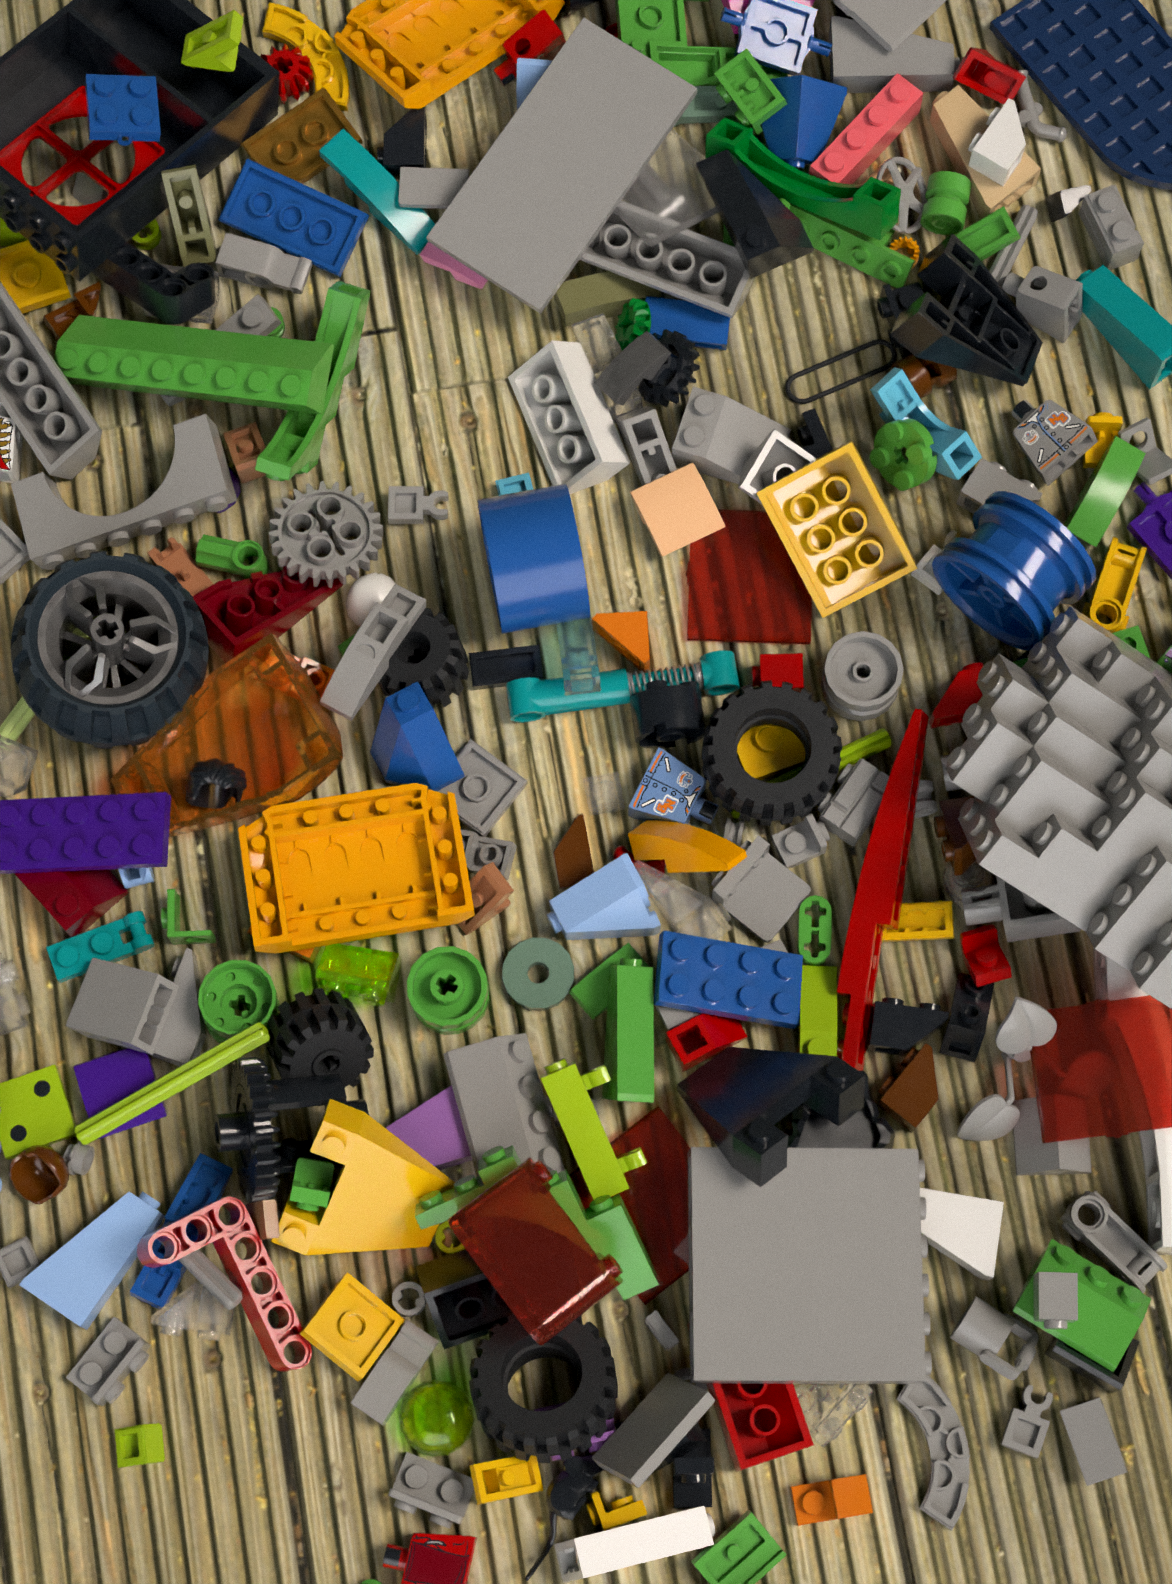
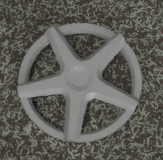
M892 157L886 160L880 167L876 179L881 181L885 169H889L894 182L891 185L901 189L899 225H895L892 229L902 234H909L917 231L922 226L920 220L923 205L927 203L925 198L927 188L921 175L922 169L920 167H916L910 160L904 157ZM896 163L905 166L911 171V174L905 181ZM916 182L921 194V203L913 194ZM911 208L919 213L917 221L907 228L908 210Z

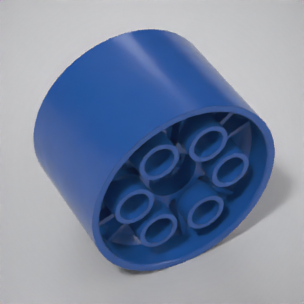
M567 484L477 499L501 633L505 634L590 618V603L582 551Z

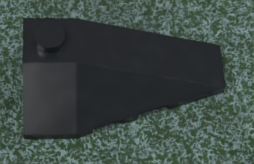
M724 150L696 163V167L750 279L814 251L800 219L728 150Z

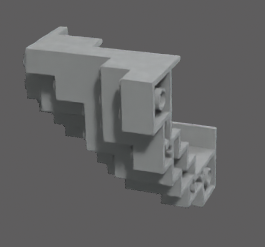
M1070 606L1065 613L1059 614L1054 619L1046 638L1033 646L1029 652L1028 661L1022 668L998 653L993 661H988L980 670L977 684L983 696L977 704H972L966 710L961 726L967 736V740L961 747L958 746L951 752L945 767L954 784L975 796L964 803L958 820L980 866L1084 930L1095 950L1129 970L1139 989L1172 1009V673Z

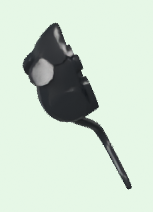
M594 1455L584 1457L572 1456V1458L563 1462L564 1471L552 1479L548 1485L546 1503L549 1508V1537L542 1553L526 1575V1581L531 1578L554 1544L557 1517L572 1520L587 1500L585 1497L587 1492L592 1493L599 1482L594 1477L599 1475L604 1469L599 1467L592 1459Z

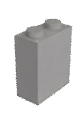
M92 958L65 1026L88 1038L153 1055L179 985L157 973Z

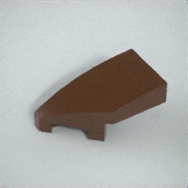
M99 282L74 293L73 302L44 315V324L56 341L60 339L79 315L95 317L101 294V284Z
M583 813L576 815L574 821L562 838L559 839L553 851L560 888L573 886L594 873Z

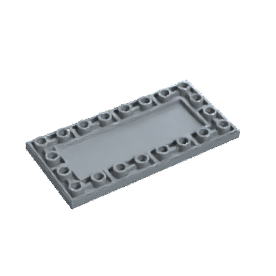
M583 18L427 235L428 242L541 314L698 93L697 88L591 21Z

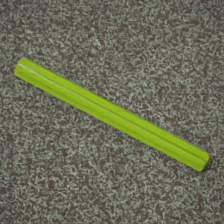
M256 1022L81 1122L75 1127L77 1139L83 1145L90 1144L262 1046L270 1040L267 1028L261 1022Z

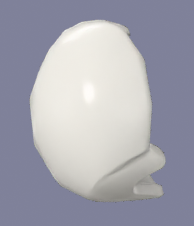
M378 573L367 574L357 579L349 589L346 600L348 616L357 626H361L376 602L381 604L396 583L391 577Z

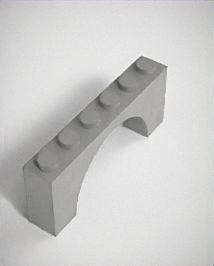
M206 414L173 425L175 450L170 469L164 481L147 500L135 508L120 514L93 516L69 508L62 499L56 483L44 472L11 483L30 560L42 569L53 570L55 566L68 559L77 557L88 558L91 552H97V550L108 546L119 547L125 545L131 538L142 534L153 535L159 533L162 527L173 523L183 524L190 522L196 515L207 511L218 512L224 510L228 504L237 501L217 425Z

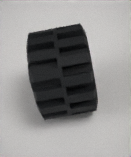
M430 608L424 609L389 659V668L378 682L385 696H390L417 681L433 709V705L440 702L443 708L452 703L449 695L452 693L460 695L464 689L461 680H468L469 669L466 663L469 661L454 625H450L447 617L440 612L434 617Z
M323 988L313 989L312 994L305 996L303 991L294 995L296 1000L290 1004L284 1001L279 1005L280 1014L271 1015L268 1021L270 1040L267 1042V1049L281 1079L339 1074L345 1088L348 1085L355 1087L360 1082L358 1077L360 1073L367 1074L371 1066L368 1059L374 1056L372 1040L353 1003L347 997L343 999L340 992L331 990L326 995Z

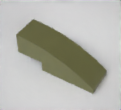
M607 271L563 282L555 293L554 298L567 327L593 317H597V320L601 321L621 314L623 305L629 303L632 298L646 301V296L662 298V295L657 289Z

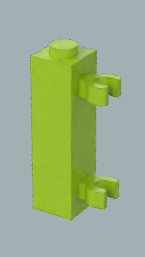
M565 1058L545 1066L546 1073L540 1075L541 1081L593 1200L603 1195H610L612 1197L630 1189L623 1173L647 1164L646 1158L640 1147L616 1158L587 1090L611 1080L605 1065L594 1068L580 1075L575 1062L572 1061L567 1064Z

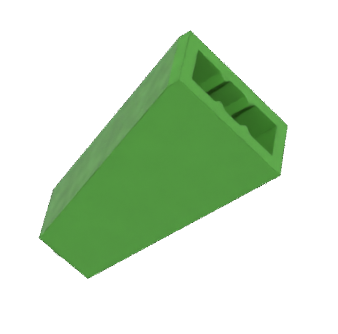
M621 958L620 965L609 966L604 1065L611 1080L603 1084L602 1099L654 1103L653 967H642L643 960Z

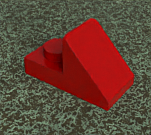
M970 47L954 73L953 78L1005 104L1008 98L1014 99L1026 76L1022 72L998 61L987 50Z

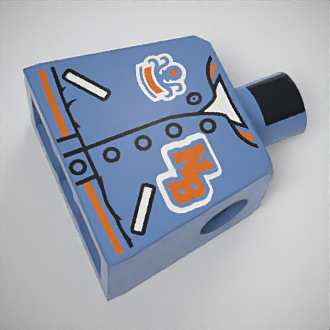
M658 747L628 806V816L641 821L664 820L688 824L691 817H694L711 825L719 805L702 798L707 781L704 777Z

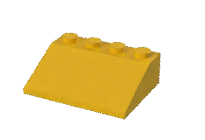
M852 440L756 492L822 618L918 569L913 555Z

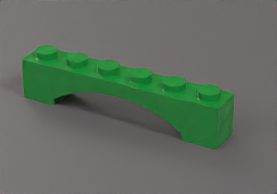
M725 117L706 134L705 159L728 150L778 199L783 198L793 205L878 240H881L898 222L901 189L873 177H870L864 184H842L809 175L789 165L768 150L753 135V128Z

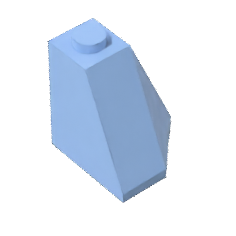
M628 853L621 855L549 900L551 912L546 914L554 932L562 931L566 940L655 936L661 930V924L654 910L650 912L648 909L651 906L648 899L649 895Z

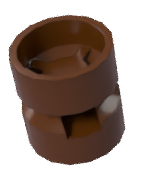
M912 354L892 364V369L896 367L904 371L920 399L932 393V386L939 389L957 379L956 368L918 358Z

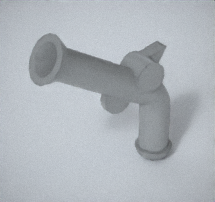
M1019 70L1026 76L1017 92L1022 108L1018 115L1021 127H1028L1036 136L1055 140L1058 143L1063 142L1067 136L1065 127L1062 126L1061 128L1039 121L1038 116L1042 113L1043 107L1040 103H1034L1027 81L1028 71Z

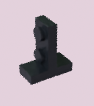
M710 1428L701 1429L707 1440L706 1443L673 1460L674 1508L712 1507L714 1457H711Z

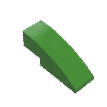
M1114 436L1078 496L1080 498L1065 521L1064 526L1073 535L1097 547L1128 492L1146 453L1121 438Z

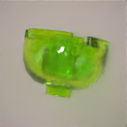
M441 1379L424 1381L412 1388L403 1399L399 1412L400 1431L407 1444L417 1452L432 1457L448 1456L461 1449L471 1437L475 1422L474 1407L466 1392L456 1384Z

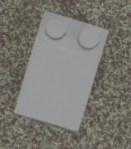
M693 387L672 447V458L675 466L683 467L693 462L699 473L739 484L743 464L768 434L775 429L789 439L791 429L727 396Z

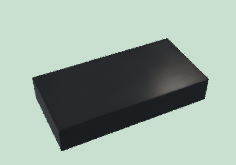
M539 644L469 653L473 690L504 687L508 682L520 678L531 677L544 680Z

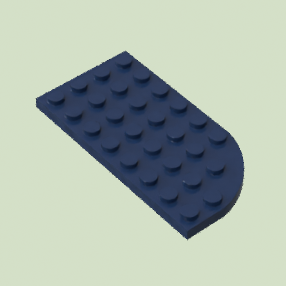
M1023 0L991 21L989 29L1022 68L1028 71V75L1109 168L1136 183L1158 189L1172 190V38L1139 0Z

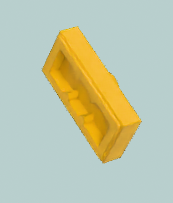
M953 902L902 903L898 930L884 929L882 942L955 939Z

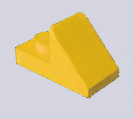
M530 1455L528 1461L520 1460L513 1456L469 1466L477 1505L489 1504L544 1490L537 1457Z

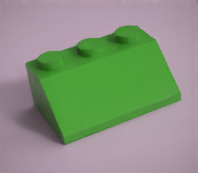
M1051 1239L1032 1267L1012 1311L1111 1372H1114L1140 1327L1151 1298L1144 1295L1138 1288L1130 1286L1111 1275L1103 1267L1095 1265L1078 1255L1070 1247ZM1037 1272L1078 1273V1320L1073 1323L1067 1322V1329H1044V1322L1034 1321L1033 1275Z

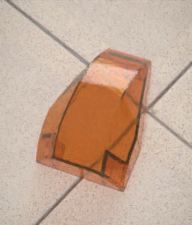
M271 633L211 672L203 681L205 684L195 695L189 696L182 707V712L179 711L171 719L172 722L170 724L165 721L166 725L156 732L157 735L146 747L142 746L111 778V782L118 794L167 792L171 795L169 837L178 836L256 815L274 805L298 801L318 787L337 769L343 759L341 734L328 709L320 705L321 697L307 671L278 637ZM210 758H218L224 762L234 763L236 768H240L246 773L247 788L243 791L241 801L235 803V798L232 797L227 805L220 809L188 804L186 802V779L190 767L196 762L205 761Z

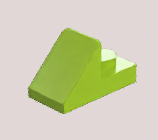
M232 10L186 34L181 62L190 67L233 72L236 66L238 45L242 37L241 31L244 17L235 10Z

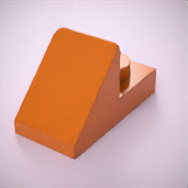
M866 1474L790 1487L797 1526L873 1513Z

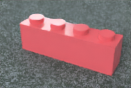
M897 73L810 165L809 175L831 182L853 184L919 114L924 93Z

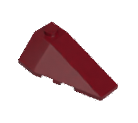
M286 565L281 571L264 575L262 571L251 573L250 578L231 582V579L218 581L192 597L203 617L209 646L233 670L261 653L269 644H272L341 588L343 584L336 578L333 579L332 588H329L326 579H321L318 586L314 587L313 578L308 577L305 582L300 583L299 572L288 576Z
M109 869L14 873L70 937L82 934L129 893Z

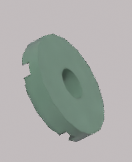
M532 937L519 942L508 952L503 963L502 981L507 994L517 1004L529 1010L545 1011L558 1006L569 994L574 984V965L570 954L559 943L548 938ZM535 965H542L549 971L547 980L542 983H534L528 977L529 970Z

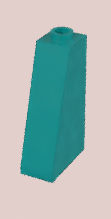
M1104 265L1094 272L1089 269L1082 273L1076 279V281L1083 283L1082 312L1150 390L1171 375L1172 325Z

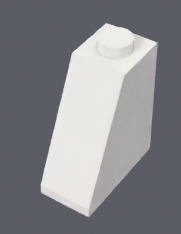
M920 1188V1197H925L926 1219L921 1220V1235L927 1236L928 1244L981 1280L989 1281L992 1279L995 1271L1004 1202Z

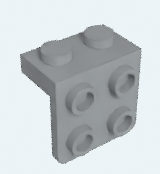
M758 835L752 843L746 840L742 844L741 848L746 850L747 854L744 860L729 871H720L714 878L711 885L715 888L712 891L711 900L764 942H770L800 907L804 899L809 896L811 889L806 882L768 853L770 844Z

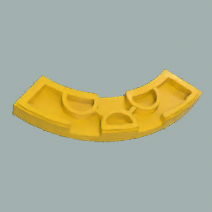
M269 2L262 30L263 37L283 44L286 43L291 49L299 47L302 55H307L310 59V68L313 70L315 80V93L325 87L340 110L348 112L350 87L347 69L339 48L324 29L319 28L310 21L305 14L292 8Z

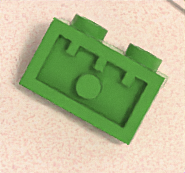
M747 48L714 73L719 82L715 89L726 104L733 101L738 108L734 114L739 122L745 126H751L757 135L763 131L760 124L787 105L784 97Z

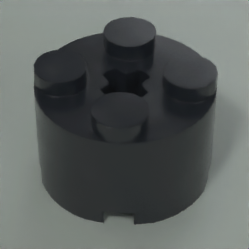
M656 680L648 682L645 691L630 695L635 742H639L641 747L671 748L676 747L675 741L686 738L687 744L704 738L706 730L698 682L688 681L679 685L668 686L667 681Z

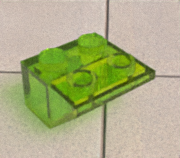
M344 944L326 945L315 978L327 994L334 990L340 992L343 999L346 997L349 999V996L363 998V1003L383 1007L385 1002H395L402 959L400 953Z

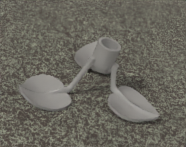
M1016 996L1009 1013L998 1027L995 1035V1043L999 1050L1002 1051L1001 1056L1005 1065L1007 1096L1004 1099L1001 1095L992 1094L976 1103L961 1122L957 1135L964 1140L989 1141L1006 1135L1015 1127L1020 1118V1111L1017 1106L1012 1105L1015 1099L1012 1059H1015L1017 1062H1025L1036 1053L1059 1077H1062L1057 1085V1091L1060 1095L1083 1099L1093 1097L1103 1091L1117 1075L1118 1068L1109 1055L1103 1052L1091 1051L1074 1058L1069 1063L1067 1070L1061 1069L1040 1048L1041 1045L1049 1042L1056 1033L1057 1024L1054 1017L1040 1005Z

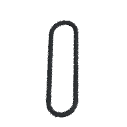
M872 340L793 374L786 382V394L790 400L798 404L813 402L888 370L896 362V349H893L891 343L886 340ZM874 345H885L891 350L892 357L890 362L882 367L809 398L800 399L791 393V383L798 377Z

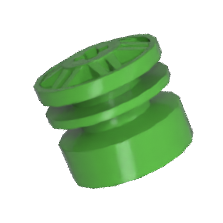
M230 960L217 965L205 976L199 988L198 1005L209 1034L219 1044L256 1022H261L267 1030H270L268 1021L271 1015L280 1014L278 1009L280 1004L271 976L261 966L247 960ZM241 1004H246L248 1011L245 1010L241 1016H236L235 1010H239Z

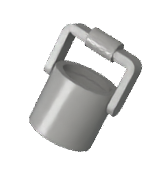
M975 1296L958 1321L950 1338L979 1356L981 1362L1009 1380H1015L1022 1371H1026L1029 1368L1036 1354L1035 1346L1039 1336L1037 1332L1006 1313L1003 1314ZM1010 1332L1027 1341L1019 1351L1014 1361V1367L996 1356Z

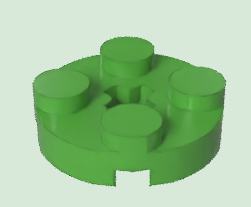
M906 418L884 424L878 430L874 440V449L870 452V461L875 468L879 469L886 481L898 490L905 491L926 483L933 476L937 466V455L932 457L930 445L934 444V441L929 431L920 422ZM905 447L907 449L905 455L909 460L904 459L901 448Z

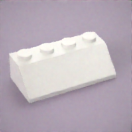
M552 340L508 376L553 486L567 484L569 494L609 480L631 463L601 391L594 383L596 379L579 342Z

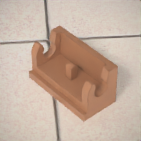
M171 537L167 540L169 545L165 550L160 552L158 548L154 547L147 552L153 566L160 565L168 570L192 596L213 585L203 570L196 565L195 560L175 538Z

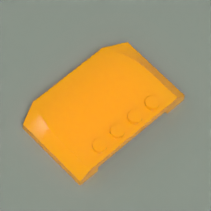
M366 0L349 12L346 17V26L341 33L337 31L334 38L336 45L404 108L421 109L505 54L502 47L504 41L541 10L545 9L554 21L565 1Z
M411 783L271 806L262 812L260 818L248 826L244 824L238 828L255 952L273 954L454 925L475 916L455 793L447 791V794L430 790L426 785Z

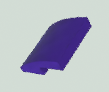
M124 1048L73 1066L88 1118L156 1080V1074L149 1054L129 1048ZM164 1101L98 1139L166 1117L167 1110Z

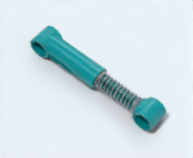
M727 650L714 651L702 655L698 663H691L689 667L687 664H684L683 668L678 665L675 669L672 665L671 669L666 666L664 670L660 667L656 671L653 668L652 672L648 669L646 673L642 670L639 674L634 671L633 675L630 672H626V668L545 680L531 677L515 679L506 684L510 720L517 723H525L542 719L545 715L630 704L631 694L645 691L646 684L656 680L667 681L668 686L696 681L699 683V688L704 690L707 695L729 694L740 688L734 652Z

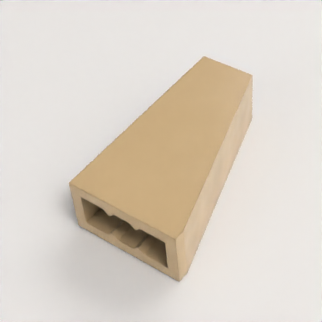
M959 85L950 92H941L934 99L930 123L956 172L970 179L972 183L970 198L981 219L1003 206L1005 209L1037 184L1041 168L1025 152L1021 162L1004 186L969 167L972 152L968 151V148L978 132L984 134L989 127L986 125L989 115Z

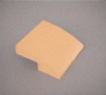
M693 462L629 492L643 524H646L662 557L726 527Z

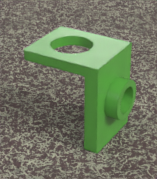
M167 889V907H162L161 923L162 928L167 929V937L173 945L216 943V937L212 930L180 931V896L175 889Z

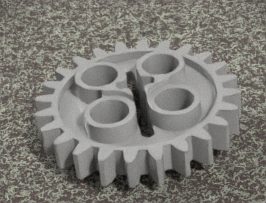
M321 481L319 490H314L308 483L306 484L305 494L294 489V500L283 497V508L275 507V519H270L269 532L272 555L277 556L279 567L287 565L288 576L299 572L300 583L305 582L308 577L313 578L314 587H317L321 579H326L328 587L332 588L333 579L338 578L343 585H346V575L350 574L353 578L359 579V568L369 571L370 560H378L377 549H382L383 536L380 513L374 512L373 501L365 503L363 492L353 497L352 486L349 485L342 492L339 491L338 482L333 484L332 489H326L324 481ZM329 511L337 512V513L334 514V515H327V514H325L326 512H329ZM299 528L308 529L307 531H304V532L295 531V530H297V529H299ZM348 536L357 537V538L354 539V540L344 539L345 537H348ZM319 553L328 554V555L325 556V557H316V556H315L316 554H319Z

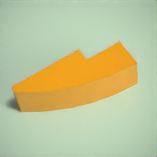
M646 820L628 833L634 860L664 859L668 873L729 871L747 857L746 850L710 831L688 824L664 820Z

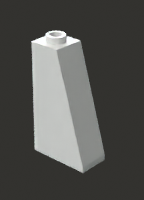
M705 1506L554 1544L563 1583L714 1545L712 1537L715 1535V1526L711 1515L706 1513Z

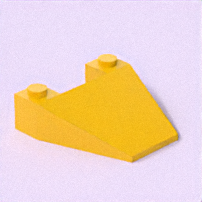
M329 1099L310 1149L312 1153L343 1164L330 1194L327 1208L319 1206L318 1211L297 1208V1202L290 1201V1190L278 1218L280 1236L279 1238L271 1239V1242L303 1255L429 1247L439 1224L421 1229L415 1218L416 1204L420 1203L419 1199L432 1191L439 1190L440 1193L454 1188L455 1182L367 1113Z

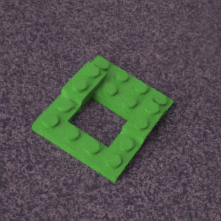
M615 0L619 40L693 86L719 85L714 73L736 57L734 56L736 48L687 45L684 1L709 2V0ZM760 65L769 79L788 77L787 73Z

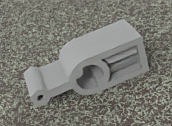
M229 233L225 234L215 262L221 277L266 289L275 286L296 294L303 293L313 265L310 259L288 255L270 244Z
M407 1320L391 1346L379 1359L351 1401V1404L385 1426L439 1341Z

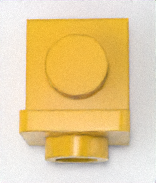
M598 1491L591 1493L593 1501L586 1504L594 1526L602 1524L604 1531L647 1515L643 1500L635 1502L632 1495L612 1502L613 1510L607 1513Z

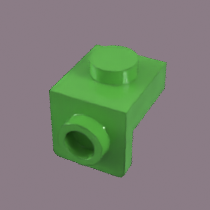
M299 1157L296 1163L290 1201L297 1202V1208L308 1211H318L319 1206L327 1208L334 1164L332 1162Z

